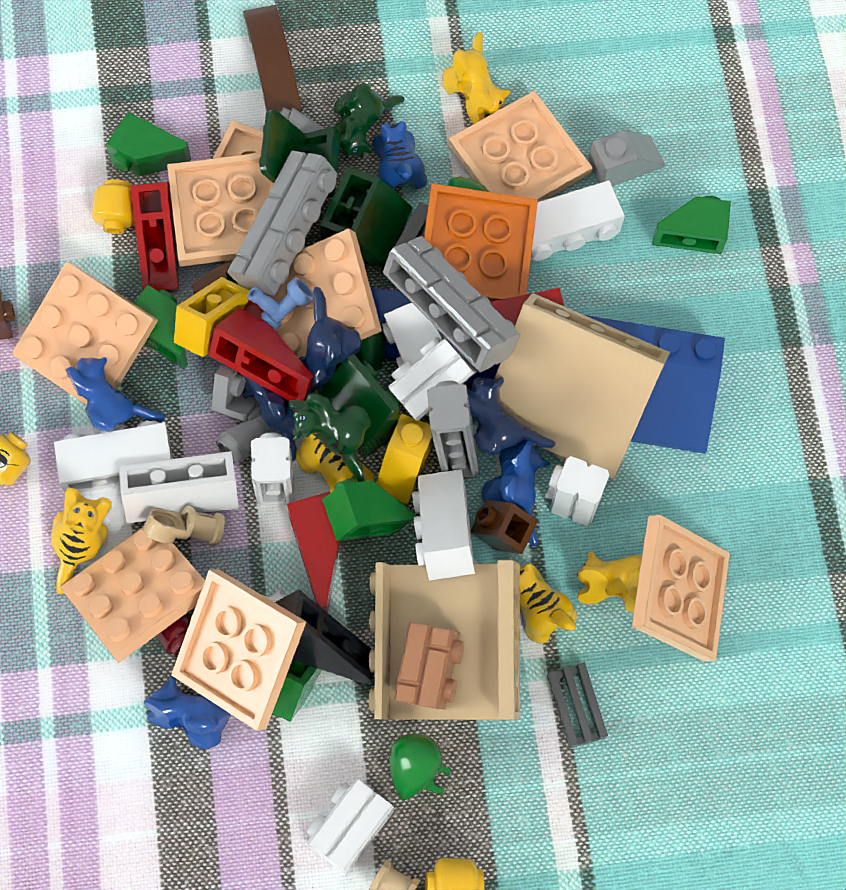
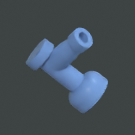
M294 277L287 285L288 294L280 302L264 294L258 287H253L249 291L247 298L253 303H257L264 310L261 313L262 320L270 324L274 330H277L282 325L281 320L297 305L307 306L313 301V292L304 281Z

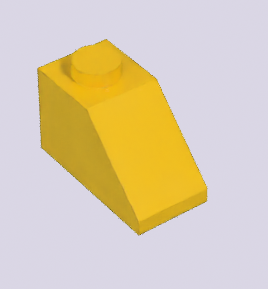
M221 277L177 305L174 343L201 357L209 354L215 327L237 308L244 309L249 300L247 295L250 290Z
M401 414L387 446L377 478V485L406 506L409 505L412 492H414L418 483V476L422 474L434 445L430 424Z

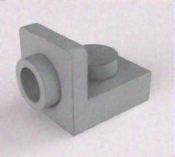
M224 364L215 373L211 410L232 419L246 420L258 406V403L254 396L243 397L246 379L242 374Z

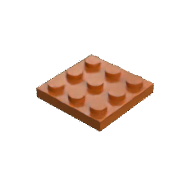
M432 183L424 239L432 247L438 248L443 258L456 271L462 272L467 282L480 295L486 296L489 301L526 295L538 199Z

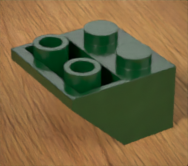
M347 166L320 223L321 241L349 228L356 233L363 260L384 268L390 251L395 247L403 233L413 207L382 179Z
M352 353L319 391V395L328 398L335 410H340L342 407L359 406L367 411L371 419V426L365 432L364 441L358 449L359 454L366 459L390 441L400 418V401L389 388L383 389L376 381L378 377L372 366L365 360L360 362Z

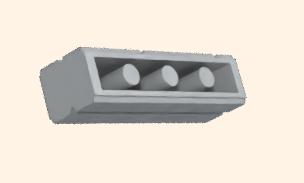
M291 151L228 269L229 275L240 286L248 290L258 287L264 294L275 296L281 284L287 280L290 266L297 253L302 251L305 238L312 224L318 220L321 207L328 193L332 192L336 185L338 174L322 155L311 153L307 155L304 152Z
M422 236L410 240L408 244L403 243L392 248L383 270L384 275L479 372L507 360L512 355L520 336L513 323L505 320L491 306L489 299L484 295H480L467 282L464 274L456 271L443 258L438 248L432 247Z
M456 381L439 382L435 387L427 390L430 411V429L441 472L462 469L464 479L476 478L480 473L477 443L474 437L475 430L467 388L462 383L459 384Z

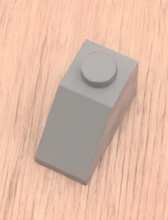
M627 130L592 141L588 162L593 167L592 172L598 184L609 180L612 186L665 166L651 136Z

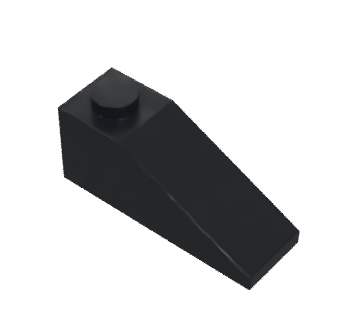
M300 589L274 602L306 621L292 659L293 661L366 685L373 681V672L370 671L369 667L371 648Z

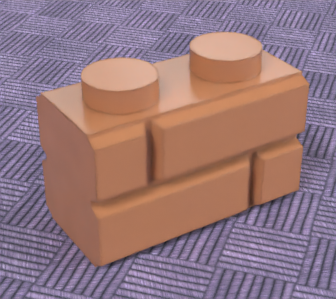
M409 622L395 690V701L442 710L446 709L447 702H453L457 688V681L451 679L454 663L460 664L464 652V641L459 640V632Z

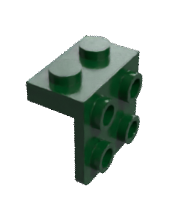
M277 110L267 111L265 125L263 126L262 151L259 159L260 171L266 178L275 183L291 151L304 152L307 155L308 153L322 155L337 172L341 133L335 127L303 133ZM336 185L333 191L328 193L327 197L334 196Z

